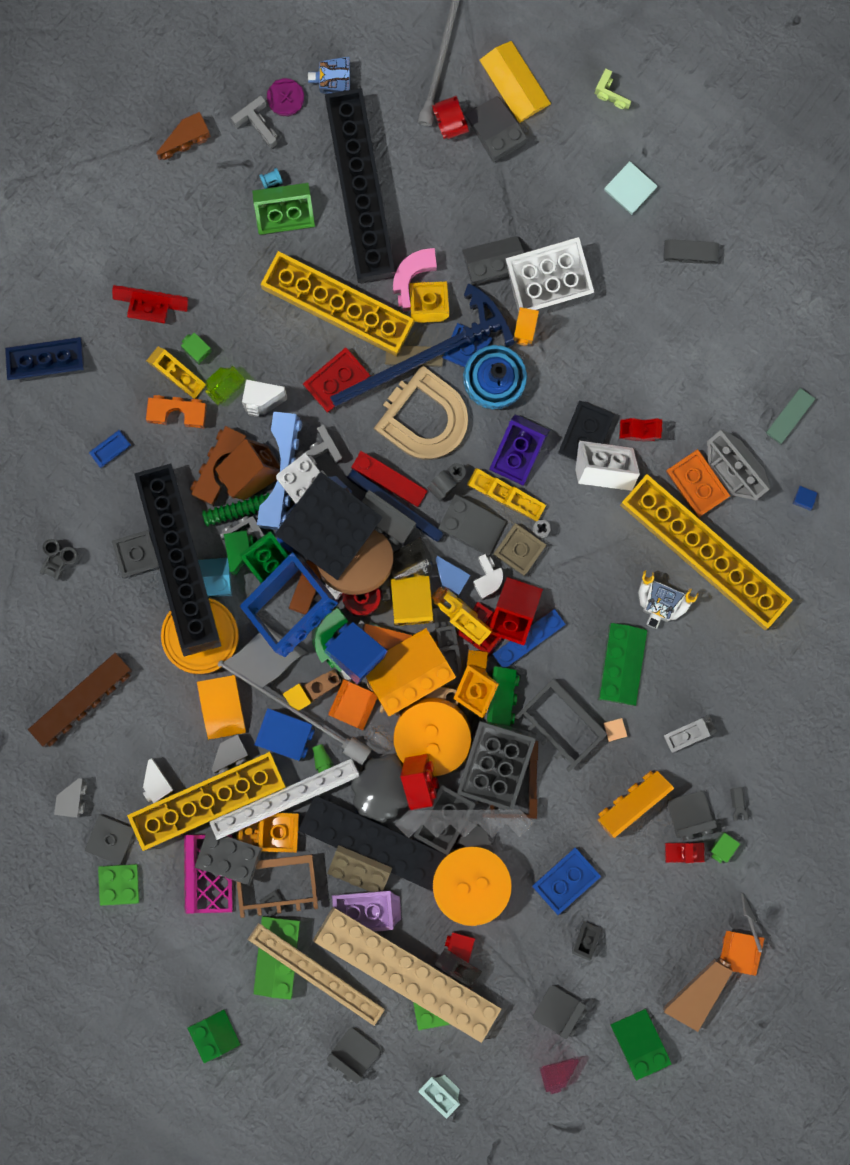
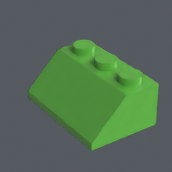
M309 183L252 191L259 235L315 227Z

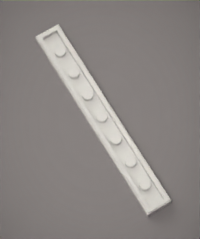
M349 759L216 818L209 823L218 840L359 777V773L353 760Z

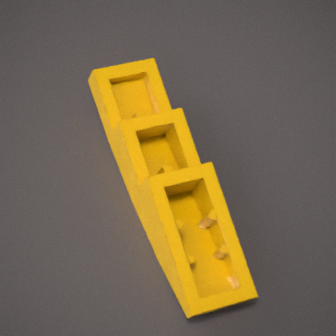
M475 468L467 486L536 522L546 507L544 503L478 468Z

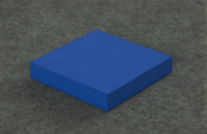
M457 323L451 337L461 333L465 326ZM483 334L482 339L477 340L475 338L473 344L464 343L444 353L443 359L465 368L469 358L477 350L489 346L492 338Z

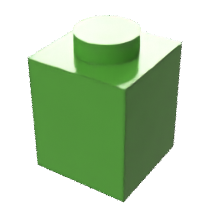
M195 332L192 335L188 334L182 340V349L198 365L212 352L211 348Z
M722 832L709 852L712 853L711 857L720 864L722 861L727 863L740 843L725 832Z

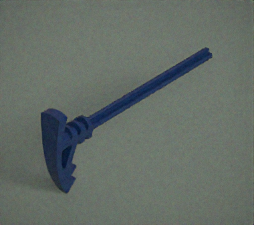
M467 284L464 298L472 297L469 304L470 309L478 308L479 324L473 322L471 323V328L468 326L463 327L461 333L331 396L330 399L336 407L464 343L473 344L475 338L481 340L482 335L489 336L491 330L493 332L502 331L505 347L508 348L514 345L512 333L494 302L481 290L471 284ZM484 305L489 308L494 317L485 320Z

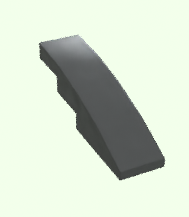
M439 607L432 608L438 647L456 676L455 679L446 683L445 686L459 684L463 677L455 626L450 623L449 616L441 611Z

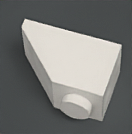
M149 759L143 784L145 790L143 795L148 802L156 803L175 790L154 759Z

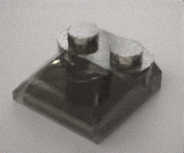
M421 537L393 552L392 573L395 580L407 578L415 573L417 575H426L433 567L430 552Z

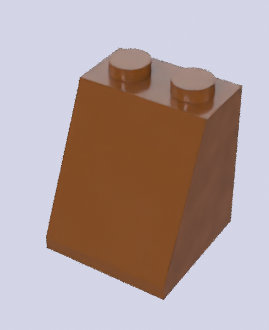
M245 439L215 470L219 474V480L225 484L228 489L227 492L232 498L246 500L277 480L276 475L280 472V463L268 445Z

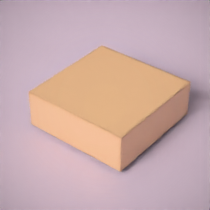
M622 718L603 723L608 742L627 737Z

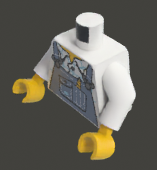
M646 570L643 571V580L638 591L640 605L644 608L643 612L650 614L646 625L657 629L660 620L668 622L669 620H676L685 614L699 595L697 593L695 597L690 596L692 589H689L687 594H684L654 581V572H652L651 577L645 576Z

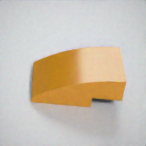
M236 675L197 682L208 740L246 733Z
M276 813L238 830L237 840L260 847L262 851L297 853L299 814Z

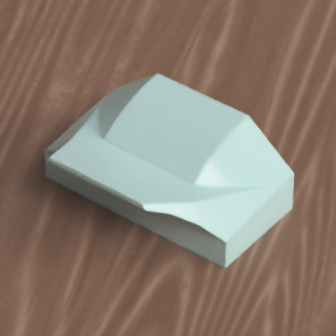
M445 1075L437 1078L431 1077L418 1090L446 1119L460 1105L458 1100L460 1089Z

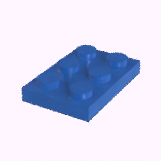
M573 848L534 883L532 887L552 910L559 915L601 876L576 848Z

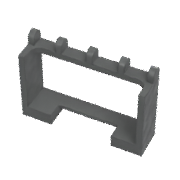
M554 679L515 716L519 719L523 714L532 723L527 730L530 732L536 727L546 737L541 744L544 745L549 741L559 751L554 757L558 759L563 755L571 763L566 769L568 772L607 735ZM549 688L598 737L575 760L526 712Z

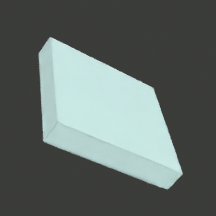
M629 161L604 188V191L632 215L654 192L657 185Z

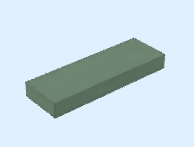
M799 388L767 430L766 434L781 445L814 402L815 398L802 388Z

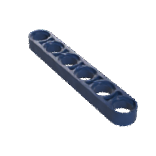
M352 469L348 474L347 479L365 492L370 490L416 523V528L433 540L440 541L444 534L439 529Z

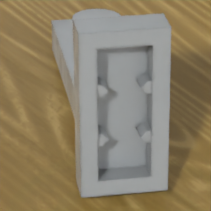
M259 96L232 116L231 122L237 129L249 120L272 149L277 145V135L272 128L268 130L264 125L266 121L260 113L257 115L258 112L266 107L265 100L262 96Z
M324 425L317 428V432L323 442L321 444L316 442L310 446V450L306 452L300 451L294 455L298 459L306 453L307 456L311 455L315 459L329 451L336 464L343 461Z
M707 715L665 734L664 737L673 753L715 734L717 730L710 715Z

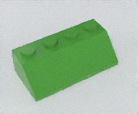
M262 916V926L298 949L301 920ZM258 947L253 994L291 1000L295 972Z

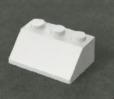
M246 380L242 404L250 416L259 417V414L265 415L287 400L285 387Z
M579 441L576 461L578 484L633 490L640 475L633 448Z

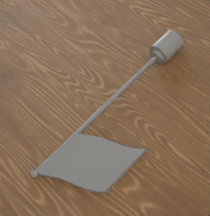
M267 628L278 642L283 638V636L271 628ZM259 633L238 653L226 661L221 660L218 662L219 667L222 666L343 744L341 748L344 749L343 754L361 765L364 763L372 750L370 747L353 736L351 739H341L263 689L264 686L278 678L295 660L308 652L296 646L292 652L283 657L275 653L261 633Z

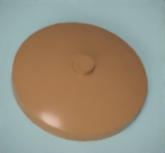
M374 529L338 580L318 566L317 569L323 581L338 592L353 595L368 593L381 586L389 577L393 567L392 547L387 538Z

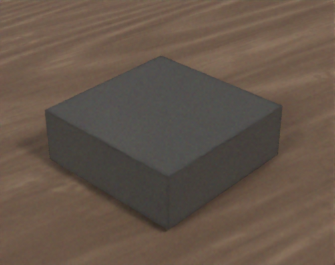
M276 890L259 900L261 904L282 901ZM277 906L264 907L269 917L277 912Z

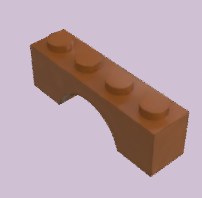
M225 426L224 430L220 429L216 440H218L216 446H212L207 456L210 458L207 464L203 463L199 470V474H201L199 480H195L190 490L193 497L214 506L222 490L215 480V468L223 458L229 456L247 439L245 435Z

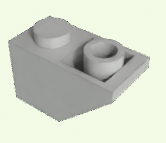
M238 734L220 743L212 767L213 773L218 772L221 774L230 770L228 766L234 763L237 766L247 761L245 757L249 756Z
M78 778L57 795L54 815L80 817V814L84 813L85 803L82 802V796L86 795L87 783H84L85 779Z

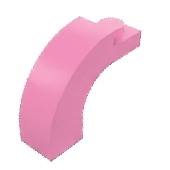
M435 248L414 252L399 265L393 280V294L401 293V295H397L398 306H402L403 312L410 311L408 287L411 280L419 273L436 271Z

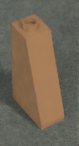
M714 958L664 1006V1013L698 1032L733 972L730 967L731 964L722 958L720 961Z

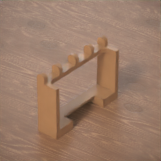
M313 854L258 861L256 869L309 863L313 898L244 906L242 883L237 882L240 917L245 918L244 910L256 908L258 916H262V908L277 906V914L281 913V905L296 904L297 911H301L300 903L313 902L314 909H318Z

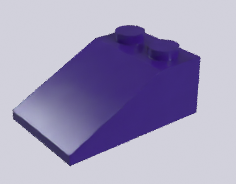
M515 414L509 422L489 470L524 486L550 430Z

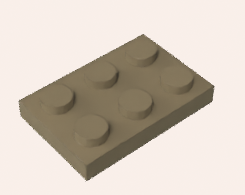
M338 845L327 874L369 892L383 891L392 867Z

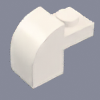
M486 554L478 557V561L486 575L473 581L481 600L494 594L499 589L503 580L501 567L493 570L495 564L491 557L487 558Z

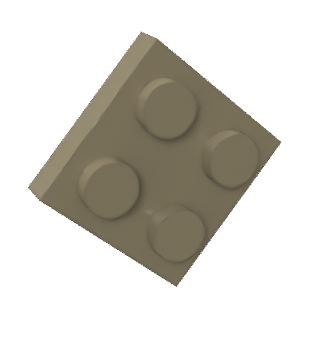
M515 523L493 555L525 577L546 547V544Z

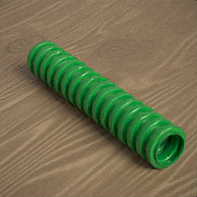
M268 492L266 495L261 494V497L255 496L254 499L250 497L249 500H243V502H240V500L237 501L238 503L232 502V505L226 504L225 507L221 505L220 508L214 507V510L211 508L208 509L209 511L203 510L202 515L205 525L209 527L210 524L216 525L215 523L217 522L219 524L221 521L227 522V519L231 521L233 518L238 519V516L244 517L246 514L248 516L250 513L256 514L259 511V506L270 494Z

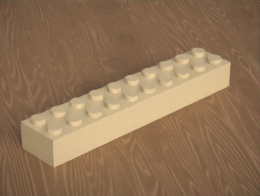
M332 907L313 939L316 944L481 1043L501 1011V1008L334 907Z

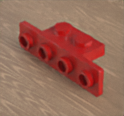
M113 285L112 288L113 300L130 302L127 312L128 318L165 324L169 309L184 312L188 310V298L181 295H171Z

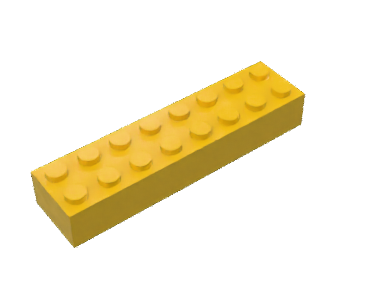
M279 251L260 284L262 290L396 357L414 325L413 318Z
M268 752L127 815L142 851H145L286 788V785L272 753Z

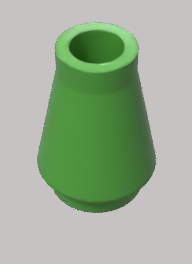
M323 744L312 748L315 769L318 773L333 767L334 763Z

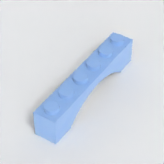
M273 412L271 432L276 438L279 447L281 472L296 460L294 457L295 450H298L299 447L297 435L298 431H301L302 421L296 414ZM278 480L271 494L259 506L257 525L260 528L277 530L288 516L286 510L290 506L291 497Z

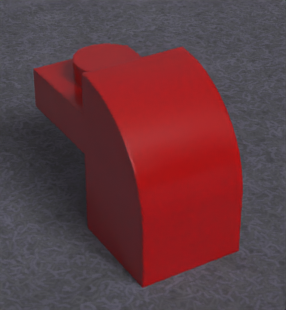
M629 418L620 420L619 439L647 442L661 438L662 419L641 420Z

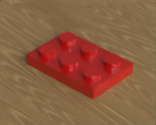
M345 347L306 380L303 386L328 414L335 408L330 399L331 396L371 377V375Z

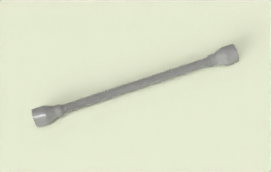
M452 0L437 57V64L433 73V80L429 89V96L419 113L417 121L421 125L432 126L434 111L432 106L434 105L436 90L460 0Z

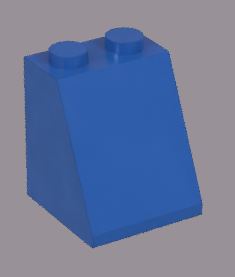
M352 622L350 625L346 623L338 631L340 635L336 639L332 637L325 644L327 648L324 652L358 685L385 658L388 651Z
M267 708L254 745L300 761L301 758L305 759L308 748L305 746L307 740H312L315 730L312 729L313 725Z

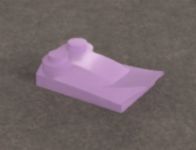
M390 890L332 895V907L373 931L393 930L397 922L401 920L400 897L393 894Z

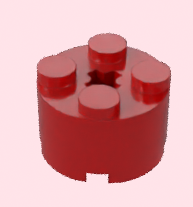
M457 95L437 102L432 106L437 121L440 122L438 125L444 139H450L469 132Z
M379 587L365 593L366 600L362 599L361 602L358 601V596L342 593L345 608L354 616L367 617L373 614L380 605L381 594Z

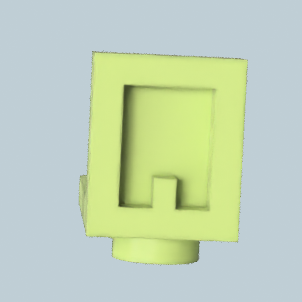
M605 69L594 94L603 101L609 100L620 109H629L630 100L607 90L610 88L613 79L611 78L612 71Z

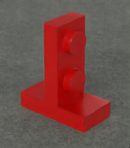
M665 843V862H705L704 843Z

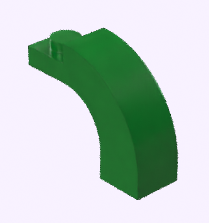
M336 605L332 612L312 630V644L322 663L327 661L332 669L336 667L340 672L342 669L324 652L327 648L325 644L340 627L348 622L345 614Z

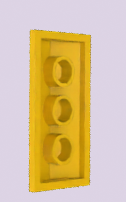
M512 41L494 48L479 60L518 123L551 104Z

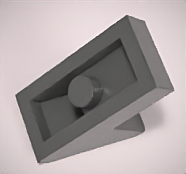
M583 921L577 940L572 947V954L591 961L601 928Z

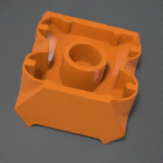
M343 679L328 715L360 730H364L376 703L377 696L374 692Z
M726 931V934L723 936V948L719 961L722 958L729 962L733 972L756 976L761 952L758 951L754 936ZM758 937L759 942H760V945H761V948H762V947H763V943H764V938H763V937Z

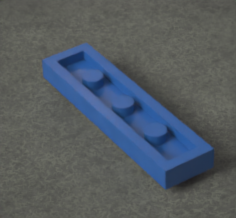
M554 609L530 627L525 645L510 641L492 655L502 668H507L566 624Z

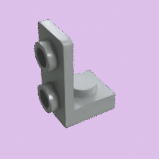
M249 516L243 517L238 521L240 524L234 527L230 525L222 530L223 533L220 534V537L224 540V534L238 532L250 525V528L247 530L250 535L252 534L253 539L257 538L259 540L264 536L253 516L250 518Z

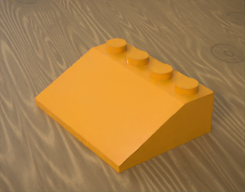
M427 628L387 650L385 658L366 676L368 683L388 717L456 678Z

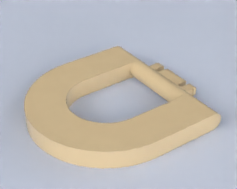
M421 366L408 384H405L403 381L399 383L403 390L398 387L395 388L388 398L392 404L387 401L383 404L388 410L373 429L406 454L417 459L434 460L450 454L460 445L467 430L468 413L459 393L426 367ZM416 388L440 404L447 413V427L442 434L435 438H421L394 419Z

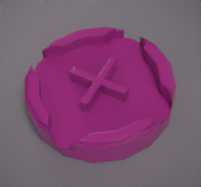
M282 78L276 80L269 87L267 102L274 113L280 116H291L301 110L304 104V92L302 87L294 80Z

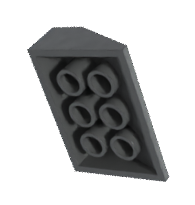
M480 721L457 794L513 812L534 747L536 734L519 728Z

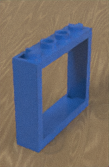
M292 552L240 607L274 652L286 657L332 612L338 601L305 560ZM300 570L322 598L278 642L256 613Z

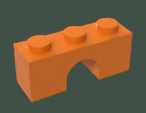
M153 395V398L148 397L146 421L152 424L167 425L168 415L173 411H180L185 416V427L204 429L207 405L200 399H191V402L184 401V398L172 397V400L165 399L164 396Z

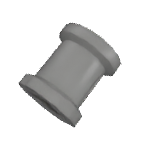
M538 520L533 526L534 536L539 539L548 536L550 524L546 520ZM544 525L546 533L543 531L538 533L539 528L537 526L541 527Z

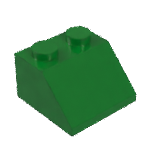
M247 530L224 534L229 569L232 576L237 575L245 564L240 554L254 544L252 534L249 535Z
M225 1009L187 1028L203 1063L211 1061L241 1045Z

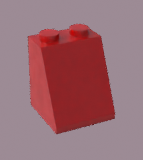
M507 577L490 624L492 629L490 634L525 645L543 589Z

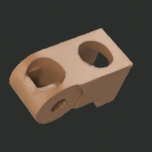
M333 669L305 684L303 688L313 702L340 685L342 680L336 670Z

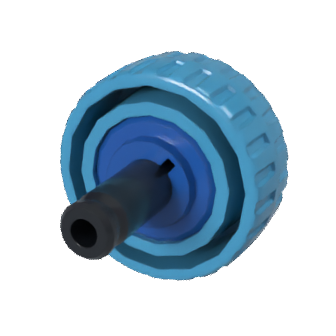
M502 345L485 346L477 350L467 361L463 372V385L469 398L475 404L490 410H500L515 403L522 395L527 382L526 367L521 357L512 349Z

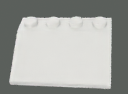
M579 237L506 258L518 312L520 307L537 310L594 293Z

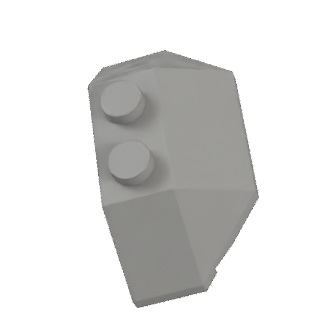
M721 429L707 441L708 465L732 495L756 501L771 489L765 469L740 439Z

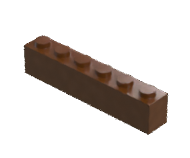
M115 652L27 730L42 747L47 745L49 747L53 746L58 741L57 737L61 733L66 734L73 728L72 723L76 720L81 721L87 715L86 711L91 707L93 709L102 702L101 698L105 694L109 696L117 689L115 686L120 681L124 683L131 677L129 673L132 672V669Z

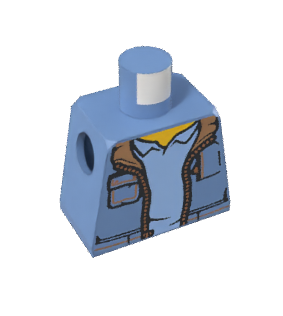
M349 57L319 62V72H308V83H319L320 93L324 94L350 90Z

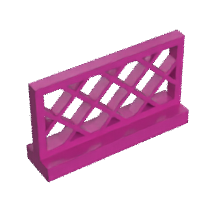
M184 835L185 913L232 912V880L225 878L228 881V886L221 891L214 884L221 876L218 875L211 881L205 875L207 871L202 872L200 869L195 868L198 859L197 851L200 853V850L197 848V839H204L205 835ZM202 876L211 883L204 891L197 887V881ZM212 885L220 892L213 901L205 894ZM227 889H228V897L224 894V892H225ZM223 895L228 900V908L220 909L215 902ZM204 896L210 904L205 909H197V901ZM213 905V906H215L217 909H209V908Z

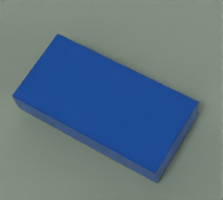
M118 430L91 450L89 454L98 466L102 468L128 449L131 444L121 431Z

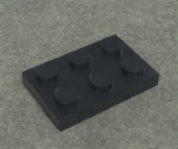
M579 400L558 454L577 461L579 441L603 444L615 414Z

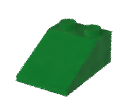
M270 531L242 552L240 557L257 580L262 583L288 555Z
M646 1009L610 1024L636 1081L672 1065Z

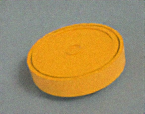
M209 598L221 647L184 657L171 610L162 625L161 642L166 656L179 669L191 674L205 675L220 670L223 667H219L218 662L221 660L226 661L232 657L238 647L239 630L234 616L223 604Z
M441 698L420 699L410 704L400 714L394 730V747L402 763H404L406 757L428 754L429 761L432 760L434 765L433 775H445L458 768L469 753L471 746L470 723L463 711L450 701Z
M463 847L448 854L438 865L433 878V893L438 907L448 918L462 925L477 926L492 921L505 909L511 895V878L506 865L496 854L480 847Z

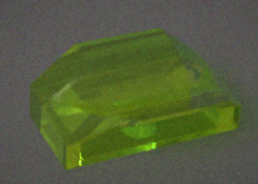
M234 366L231 368L220 367L206 380L207 389L205 393L219 406L232 396L245 383L246 379Z

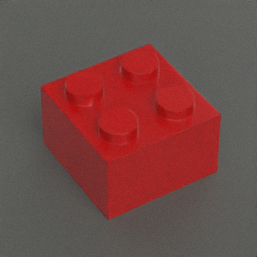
M428 754L406 757L404 759L400 777L410 810L432 807L434 799L437 798L436 789L439 788L437 777L434 778V765L432 760L429 761Z

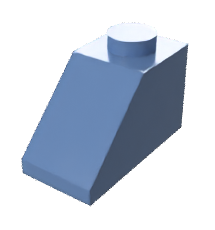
M437 556L435 562L441 586L444 588L443 592L449 589L456 596H459L470 575Z

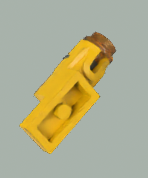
M440 586L432 595L431 599L434 600V603L450 617V623L478 645L492 632L489 626L477 618L478 614L449 589Z

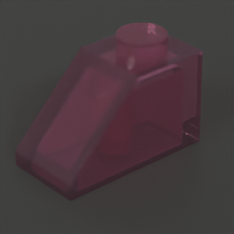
M577 1057L539 1067L546 1092L550 1091V1094H555L562 1091L561 1088L567 1085L579 1063Z

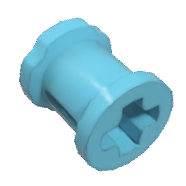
M277 168L265 175H259L264 189L278 183L280 185L283 184Z

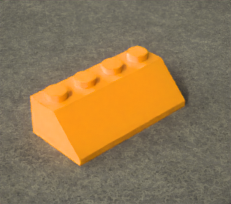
M649 771L642 777L644 779L639 785L637 783L633 784L628 789L629 793L625 797L620 795L613 801L614 806L610 809L606 807L598 813L599 818L597 821L611 838L618 836L674 789L658 771L654 773Z

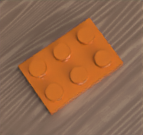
M698 449L666 470V473L698 518L730 497Z

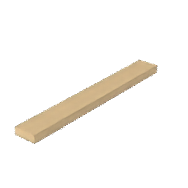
M257 924L247 939L373 1026H375L384 1012V1008L261 924Z

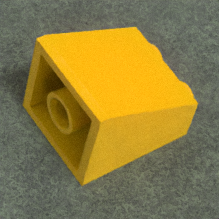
M425 573L414 574V577L406 578V575H395V579H391L394 626L433 623L429 576H425Z

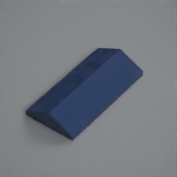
M81 337L5 348L7 380L84 370Z

